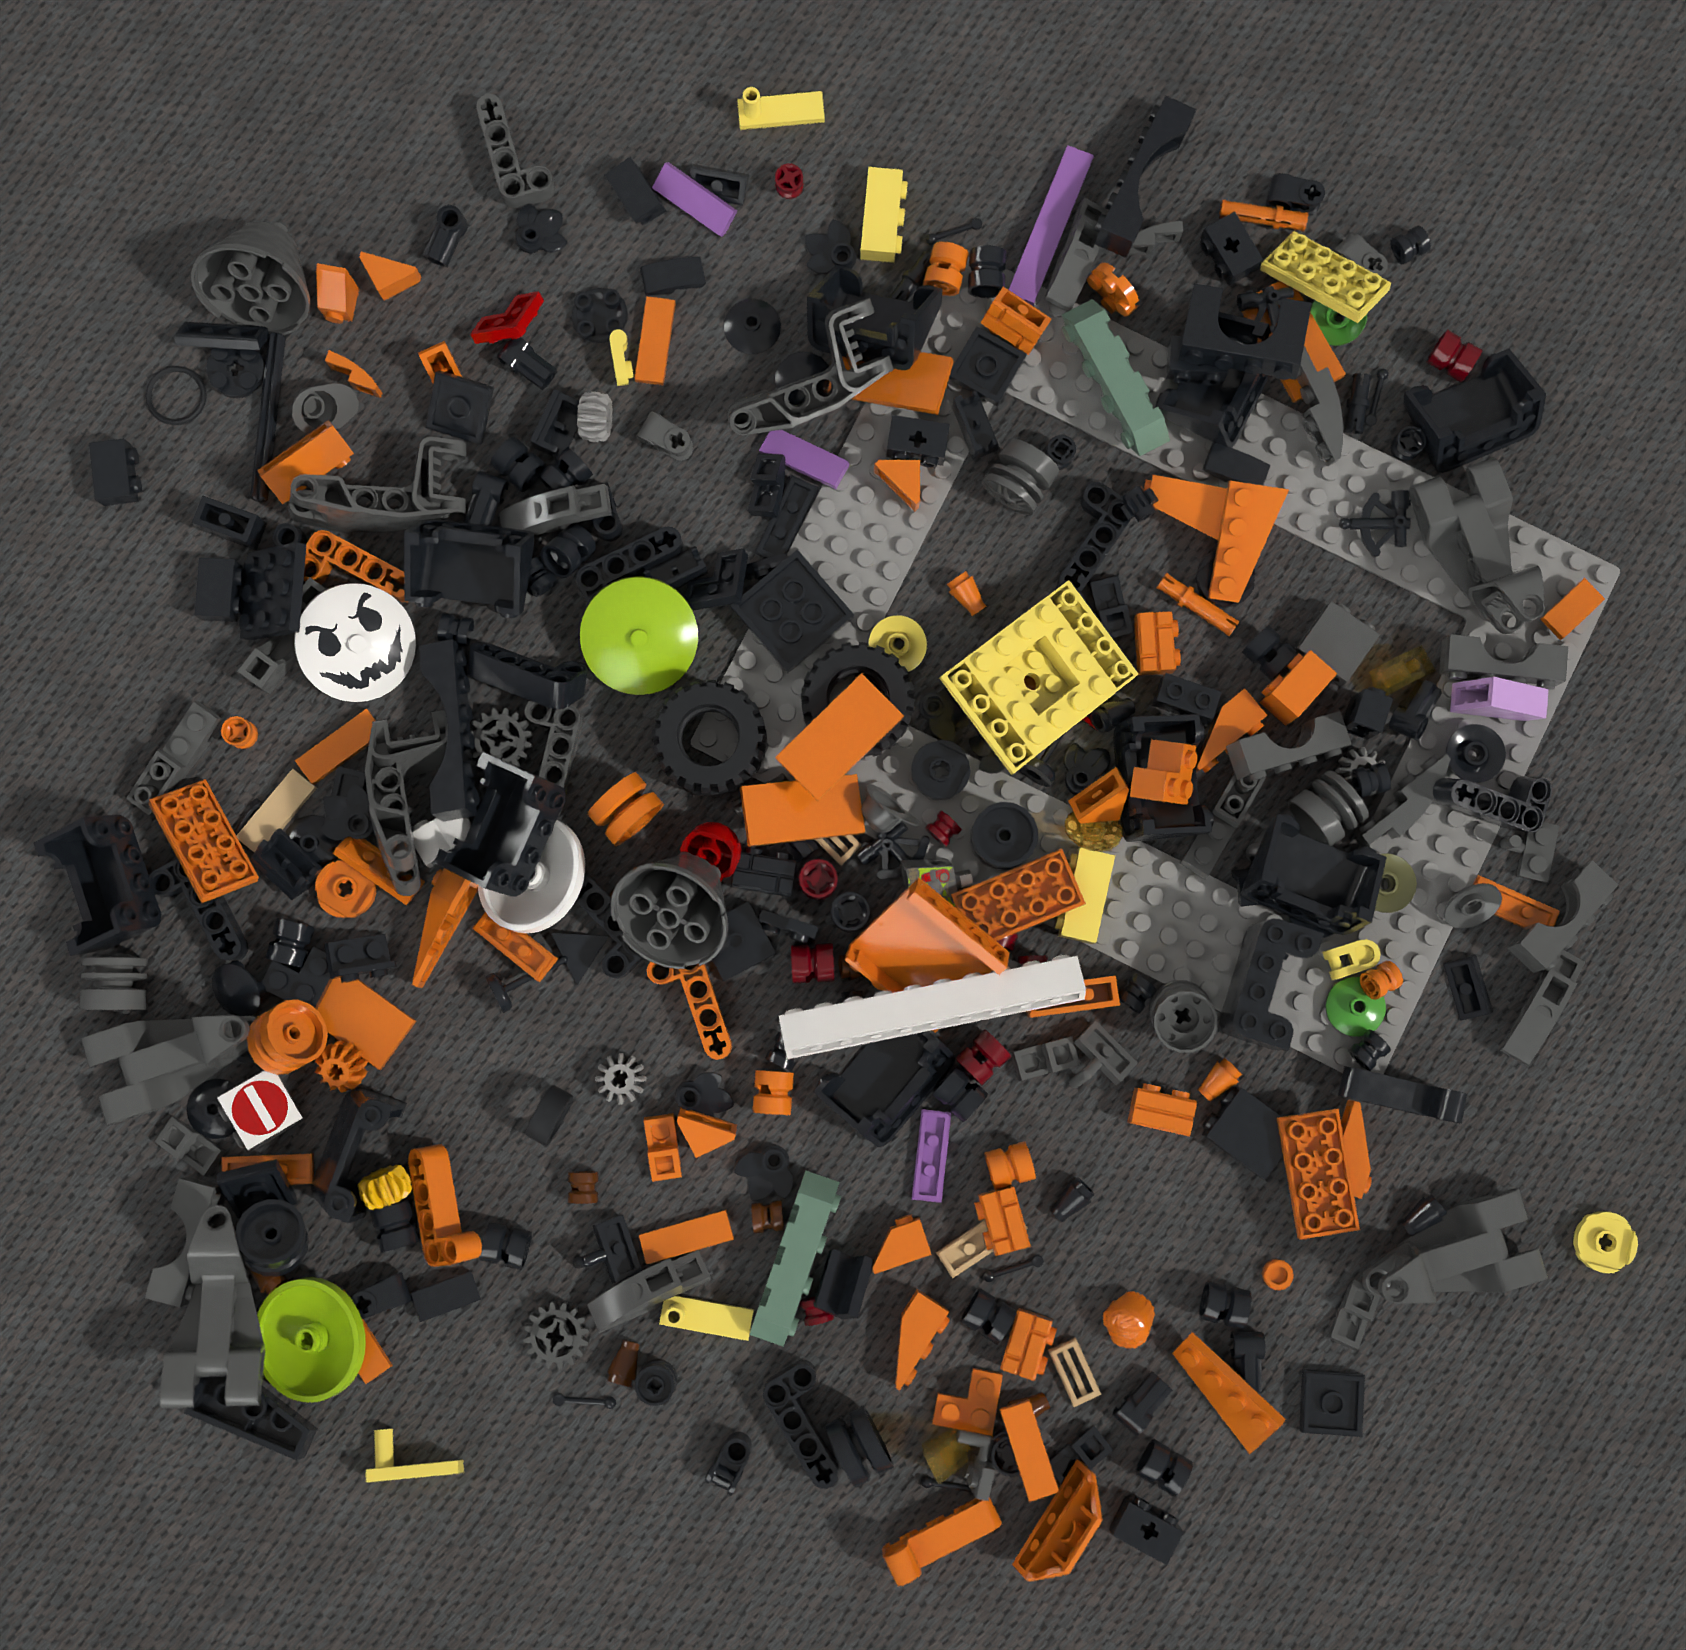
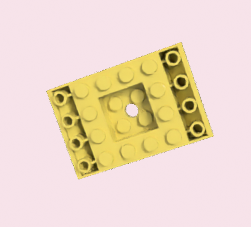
M1068 580L948 670L939 679L1012 775L1139 674ZM1025 676H1030L1035 680V690L1026 687L1024 683Z

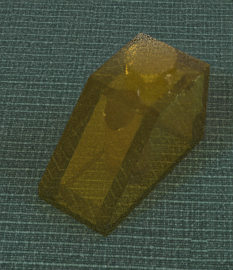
M1421 645L1391 659L1369 673L1372 677L1373 686L1385 691V696H1388L1436 670Z
M953 1428L922 1443L924 1457L938 1484L945 1481L969 1461L966 1451L971 1448L968 1444L956 1442L957 1432Z

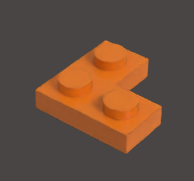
M972 1368L967 1398L937 1392L932 1425L992 1436L1003 1374Z

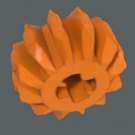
M343 1040L336 1041L334 1044H328L319 1058L315 1060L319 1065L315 1073L323 1076L320 1083L327 1082L329 1083L330 1091L338 1088L341 1093L358 1087L368 1072L364 1067L369 1060L361 1058L363 1049L356 1051L353 1042L345 1045Z

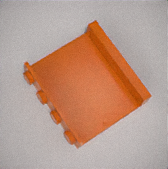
M918 878L849 944L844 960L848 962L854 971L860 972L869 979L876 989L894 993L904 991V988L910 985H921V987L933 985L935 981L940 979H951V981L963 979L965 975L970 973L984 975L995 971L1000 975L1008 966L1010 952L922 879Z

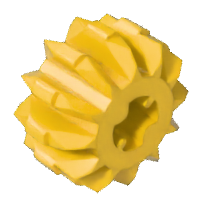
M390 1165L383 1169L380 1168L378 1171L371 1172L370 1175L363 1177L358 1184L361 1200L368 1209L372 1210L381 1209L399 1202L412 1191L409 1174L406 1173L405 1168L401 1165Z

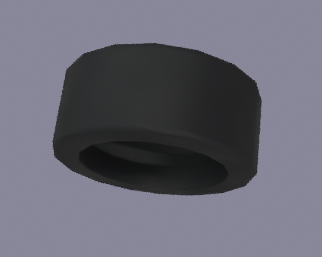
M552 1085L538 1104L526 1129V1136L544 1146H548L558 1132L572 1105L573 1095Z

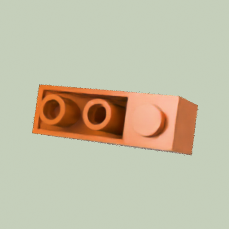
M1245 688L1217 710L1198 755L1196 773L1201 769L1205 773L1219 763L1216 759L1219 754L1225 751L1229 755L1226 746L1238 741L1245 733L1251 737L1264 726L1261 720L1268 715Z
M916 1289L901 1313L895 1386L899 1391L904 1384L906 1386L911 1384L917 1373V1370L914 1369L920 1358L923 1360L927 1358L934 1346L931 1343L932 1338L936 1332L941 1334L950 1320L947 1317L948 1309L919 1289Z

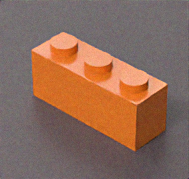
M327 420L257 471L283 505L290 500L291 483L295 477L303 474L326 475L333 468L340 469L348 464L351 460L350 456L354 453L332 423ZM300 486L296 491L304 490L307 486Z
M1116 976L1084 980L1086 987L1084 1000L1026 1011L1027 1018L1120 1006Z

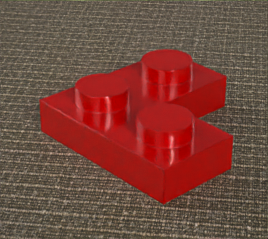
M539 291L516 295L505 313L482 317L470 336L475 344L495 343L502 339H518L526 333V328L532 319L537 316V311L544 302L543 297Z

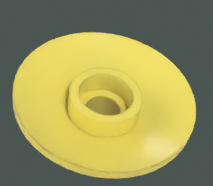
M894 615L886 617L876 624L869 637V647L875 648L878 645L885 648L884 652L888 655L894 654L899 659L898 663L902 667L905 666L909 672L915 669L925 657L927 639L923 629L916 621L906 616ZM896 638H901L904 641L903 648L895 647L894 640Z

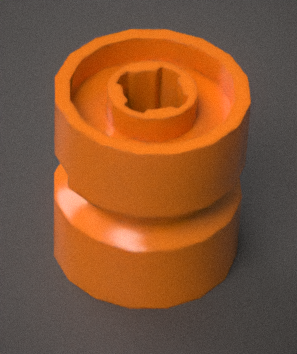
M936 242L932 248L929 260L931 265L927 267L923 285L942 288V295L944 296L958 295L963 280L961 273L966 269L969 252L962 246L954 243Z
M755 1070L754 1087L759 1091L753 1098V1113L791 1115L792 1098L788 1095V1092L793 1089L794 1073Z
M1025 1141L1009 1145L1006 1152L1001 1148L984 1152L995 1190L1011 1186L1013 1180L1023 1183L1036 1179L1030 1152Z

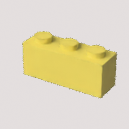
M877 167L868 168L860 260L894 263L895 253L901 254L902 236H897L898 226H904L905 209L900 208V199H906L908 181H902L903 170Z
M1079 848L1076 854L1071 853L1068 864L1086 904L1056 917L1055 929H1059L1058 937L1089 944L1097 942L1115 855L1085 848Z

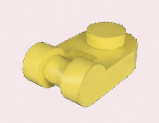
M614 330L610 334V349L617 386L629 385L628 379L634 377L631 360L625 361L624 352L627 350V336L622 330Z
M1368 939L1358 940L1322 952L1324 960H1328L1331 971H1329L1331 980L1370 969L1377 965L1381 956L1378 945ZM1347 954L1350 965L1343 967L1339 956Z

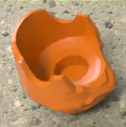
M1134 1291L1126 1292L1116 1301L1113 1300L1103 1313V1323L1113 1343L1128 1349L1137 1348L1145 1343L1155 1316L1154 1306L1144 1295Z

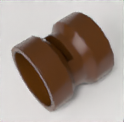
M568 1172V1182L572 1188L568 1193V1203H598V1192L595 1190V1184L598 1182V1172Z
M781 1200L772 1201L770 1205H763L761 1202L751 1203L754 1234L763 1233L766 1229L784 1231ZM768 1210H770V1219H771V1223H770V1224H769V1220H768Z

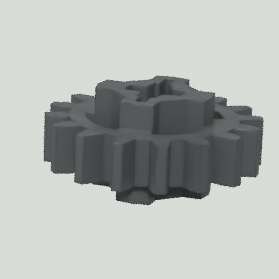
M492 708V716L490 717L484 712L481 713L483 721L481 723L473 721L477 730L476 732H471L475 740L474 749L477 751L474 752L472 757L475 760L480 759L482 752L485 753L482 747V743L490 746V754L520 767L518 759L520 757L523 759L529 758L524 752L525 749H533V745L527 742V739L533 737V733L531 731H524L529 726L526 720L519 722L521 715L517 712L510 717V710L508 708H504L502 714H499L496 708ZM496 722V726L488 731L486 730L491 724ZM511 724L517 728L520 738L510 733ZM502 733L511 742H501L498 747V744L490 738H500ZM516 749L511 756L504 758L507 752Z
M552 1301L549 1310L544 1305L538 1308L540 1316L535 1313L530 1315L529 1318L533 1324H527L524 1327V1330L530 1332V1335L525 1337L523 1342L531 1343L532 1345L527 1351L528 1355L533 1353L538 1355L535 1363L538 1364L544 1359L546 1360L547 1369H550L554 1362L557 1363L558 1369H562L565 1360L570 1365L576 1362L574 1354L579 1357L583 1356L585 1352L580 1346H588L590 1340L585 1338L584 1335L590 1332V1327L582 1326L587 1317L586 1315L577 1317L576 1314L579 1309L577 1306L570 1311L568 1310V1302L564 1301L561 1307L557 1308L556 1302ZM556 1315L553 1323L549 1325L540 1324L546 1317ZM568 1319L574 1324L576 1332L571 1331L567 1324ZM559 1325V1333L564 1338H561L554 1346V1336L550 1333ZM538 1339L543 1340L547 1347L546 1351L541 1347ZM563 1346H574L569 1352L558 1355L560 1348Z

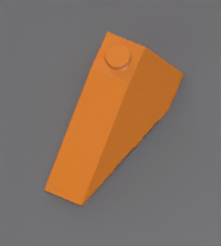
M445 868L443 870L439 869L431 882L434 887L430 893L412 985L423 988L478 891L479 885Z

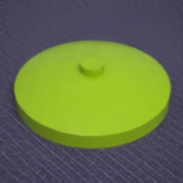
M626 577L605 586L589 602L582 617L580 644L587 665L603 683L623 693L645 695L670 687L686 673L696 654L698 628L690 605L672 586L650 577Z
M304 1277L286 1282L274 1289L266 1297L257 1316L266 1350L263 1374L269 1383L284 1396L295 1401L307 1403L326 1400L345 1390L353 1382L361 1368L366 1346L363 1321L352 1299L337 1285L316 1277Z

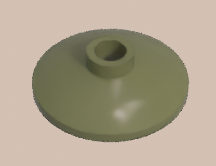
M1386 853L1380 855L1387 857L1382 879L1388 882V887L1385 890L1380 888L1375 911L1392 913L1403 909L1411 902L1416 892L1417 882L1415 873L1407 861L1397 855Z

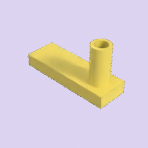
M749 87L744 90L743 98L737 99L740 130L825 122L822 91L760 97V93L756 88Z
M676 1295L663 1301L659 1324L748 1341L754 1309Z
M393 1429L374 1430L375 1468L366 1469V1482L464 1472L463 1460L394 1466Z

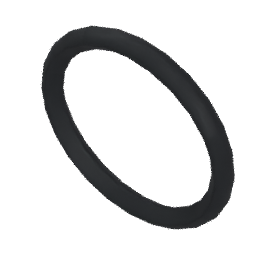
M170 366L160 370L150 379L145 397L149 411L157 420L169 425H183L191 422L202 412L207 394L204 382L196 372L182 366ZM171 372H182L190 375L195 379L200 388V401L193 413L181 419H169L157 412L152 403V390L155 383L161 377Z

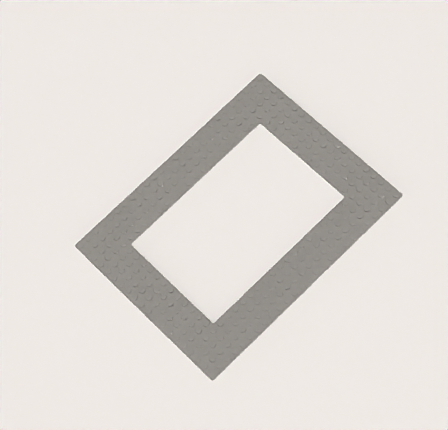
M969 257L966 269L961 273L963 280L959 294L956 296L942 295L941 307L921 352L952 357L953 365L976 326L992 334L987 327L981 324V321L995 298H979L968 293V275L972 272L969 266ZM1005 269L1003 271L1006 275L1005 288L1009 289L1015 273ZM1041 286L1034 307L1052 318L1030 354H1027L1025 361L1005 394L1181 480L1228 488L1229 481L1224 482L1202 470L1213 442L1165 419L1170 438L1169 442L1142 456L1137 455L1131 448L1127 449L1124 446L1120 436L1123 433L1120 420L1112 413L1108 414L1101 403V398L1104 397L1101 385L1092 377L1088 378L1085 375L1081 365L1084 361L1081 349L1073 342L1069 343L1063 334L1062 327L1065 324L1062 314L1068 311L1045 300L1047 289ZM1075 303L1072 309H1074V308H1076V307H1078V306H1080V305L1077 304V303ZM1110 320L1108 322L1109 329L1113 332L1114 337L1120 336L1130 354L1128 358L1129 364L1134 373L1140 372L1150 391L1148 393L1149 400L1153 408H1155L1160 393L1164 392L1167 388L1176 390L1179 385L1173 379H1166L1168 348ZM992 334L993 336L999 338L1000 340H1002V341H1004V342H1006V343H1008L1009 345L1012 346V344H1011L1010 342L1006 341L1005 339H1003V338L1000 337L999 335H994V334ZM948 380L938 415L865 402L838 457L849 462L848 469L837 489L823 484L787 553L789 557L798 549L852 611L855 617L789 673L782 668L750 629H748L720 683L724 684L727 682L734 685L735 689L743 690L748 694L749 699L755 702L763 717L767 735V749L759 771L755 772L752 776L763 783L769 782L781 773H784L789 781H796L775 757L806 728L802 712L801 692L807 672L811 671L813 663L818 657L823 658L826 655V651L831 648L836 650L841 648L842 644L849 642L851 646L859 645V642H866L869 646V637L873 628L885 618L969 453L952 405L954 397L962 395L963 399L970 397L972 392L951 380ZM1261 393L1236 444L1232 448L1271 465L1263 486L1289 489L1275 520V526L1463 617L1466 623L1461 635L1480 637L1487 653L1500 662L1519 663L1525 657L1528 649L1538 643L1568 646L1566 681L1555 686V689L1548 690V706L1545 719L1519 721L1450 712L1452 683L1476 680L1478 678L1467 677V680L1457 681L1450 680L1449 675L1441 674L1436 686L1441 689L1442 694L1428 716L1429 721L1426 730L1418 741L1410 739L1391 779V789L1385 791L1373 818L1375 821L1379 820L1385 815L1382 810L1397 800L1393 793L1400 788L1397 784L1400 780L1410 773L1414 776L1423 770L1420 765L1433 755L1437 759L1446 755V746L1453 733L1470 724H1480L1493 729L1502 739L1506 751L1505 763L1501 771L1494 778L1476 784L1509 795L1513 781L1517 777L1525 775L1617 581L1620 569L1509 514L1508 532L1512 571L1516 572L1535 566L1540 567L1543 577L1545 610L1540 617L1532 622H1524L1522 627L1511 634L1500 633L1456 586L1433 554L1424 545L1412 503L1409 509L1406 510V517H1410L1411 520L1410 529H1407V546L1395 547V536L1393 535L1380 548L1381 554L1378 557H1372L1363 544L1360 529L1350 530L1348 528L1344 530L1339 527V521L1342 518H1360L1362 508L1373 493H1379V501L1389 509H1392V491H1409L1410 486L1434 477L1344 433L1341 458L1334 464L1327 466L1326 462L1322 461L1317 455L1315 448L1317 444L1313 436L1309 435L1303 426V413ZM980 397L988 416L993 404ZM892 415L950 424L943 466L938 465L936 468H928L920 465V505L915 512L874 473V464L878 460H891V458L886 457ZM915 439L914 447L918 448L920 447L921 440ZM1446 484L1452 502L1469 497V494ZM1376 506L1371 511L1370 518H1390ZM1370 529L1371 537L1377 543L1390 529ZM1586 578L1605 600L1567 636L1559 640L1540 619L1578 582ZM1524 600V613L1534 615L1536 613L1535 603L1531 600ZM1509 612L1503 613L1502 623L1506 627H1514L1516 624L1515 616ZM855 675L847 676L836 683L830 694V703L852 683ZM1526 683L1528 685L1537 686V684ZM706 712L691 739V745L693 748L721 762H725L736 750L738 733L733 722L725 715L717 712ZM909 725L903 737H900L896 745L891 749L887 748L882 751V754L875 757L873 755L866 756L865 759H861L845 774H857L861 805L867 796L865 786L868 784L880 787L895 798L903 809L920 822L919 826L904 822L908 830L899 837L921 840L922 836L927 835L930 838V842L924 859H948L954 867V872L969 869L973 885L1009 871L994 870L983 865L974 855L970 845L971 828L978 815L988 806L999 802L1016 803L1026 808L1035 819L1038 828V843L1033 854L1021 865L1059 849L1063 850L1068 863L1071 853L1076 854L1079 848L1089 850L1099 848L1100 851L1098 852L1115 855L1097 942L1095 944H1084L1164 984L1173 980H1187L1199 985L1207 993L1214 1009L1222 1012L1247 929L1252 924L1273 918L1291 923L1288 915L1263 905L1241 907L1238 904L1236 888L1210 875L1204 879L1181 865L1180 860L1142 841L1126 842L1122 831L1117 829V832L1113 833L1112 829L1114 827L1105 824L1101 830L1095 828L1096 822L1081 824L1070 805L1002 771L996 774L979 770L981 761L966 754V757L969 760L971 770L970 778L965 788L959 794L947 800H935L923 795L912 781V762L921 747L939 740ZM1469 750L1468 757L1471 760H1475L1477 757L1475 751ZM943 762L939 766L934 765L932 767L936 771L935 776L938 778L949 774L945 769L946 764ZM1448 766L1445 778L1460 779ZM1434 798L1424 814L1400 837L1391 839L1386 832L1373 843L1365 846L1373 848L1378 854H1394L1407 861L1416 876L1417 887L1415 895L1411 902L1399 911L1392 913L1374 911L1372 923L1352 934H1334L1330 937L1322 938L1318 952L1310 958L1303 959L1289 955L1287 960H1283L1268 1012L1283 1016L1291 1022L1294 1029L1290 1044L1291 1048L1343 1073L1344 1066L1365 1070L1348 1053V1049L1353 1044H1359L1363 1040V1036H1348L1336 1030L1326 1014V999L1329 991L1336 983L1346 978L1360 977L1367 970L1331 980L1329 974L1331 968L1328 960H1324L1322 952L1358 940L1368 939L1376 943L1380 949L1381 956L1377 965L1386 960L1391 961L1399 968L1403 977L1402 986L1393 991H1387L1384 996L1386 1004L1385 1016L1380 1026L1374 1031L1390 1046L1391 1051L1385 1057H1380L1376 1061V1066L1370 1072L1384 1074L1453 928L1444 918V908L1456 893L1474 884L1500 826L1442 805ZM941 810L950 816L962 829L958 835H953L950 838V844L946 848L925 830L928 823H933L937 819V814ZM864 819L865 834L877 839L876 835L879 832L874 831ZM1068 822H1075V831H1071L1067 827ZM1007 831L999 833L1001 840H1009L1007 838L1009 836ZM1114 836L1115 839L1110 842L1104 841L1102 837ZM1089 842L1092 844V847H1085L1082 843ZM899 844L910 857L914 856L919 847ZM1382 879L1380 888L1385 890L1388 887V882ZM1056 917L1042 923L1055 929ZM1347 954L1339 956L1343 967L1350 965ZM1360 1001L1355 1002V1011L1361 1012L1363 1010V1004Z

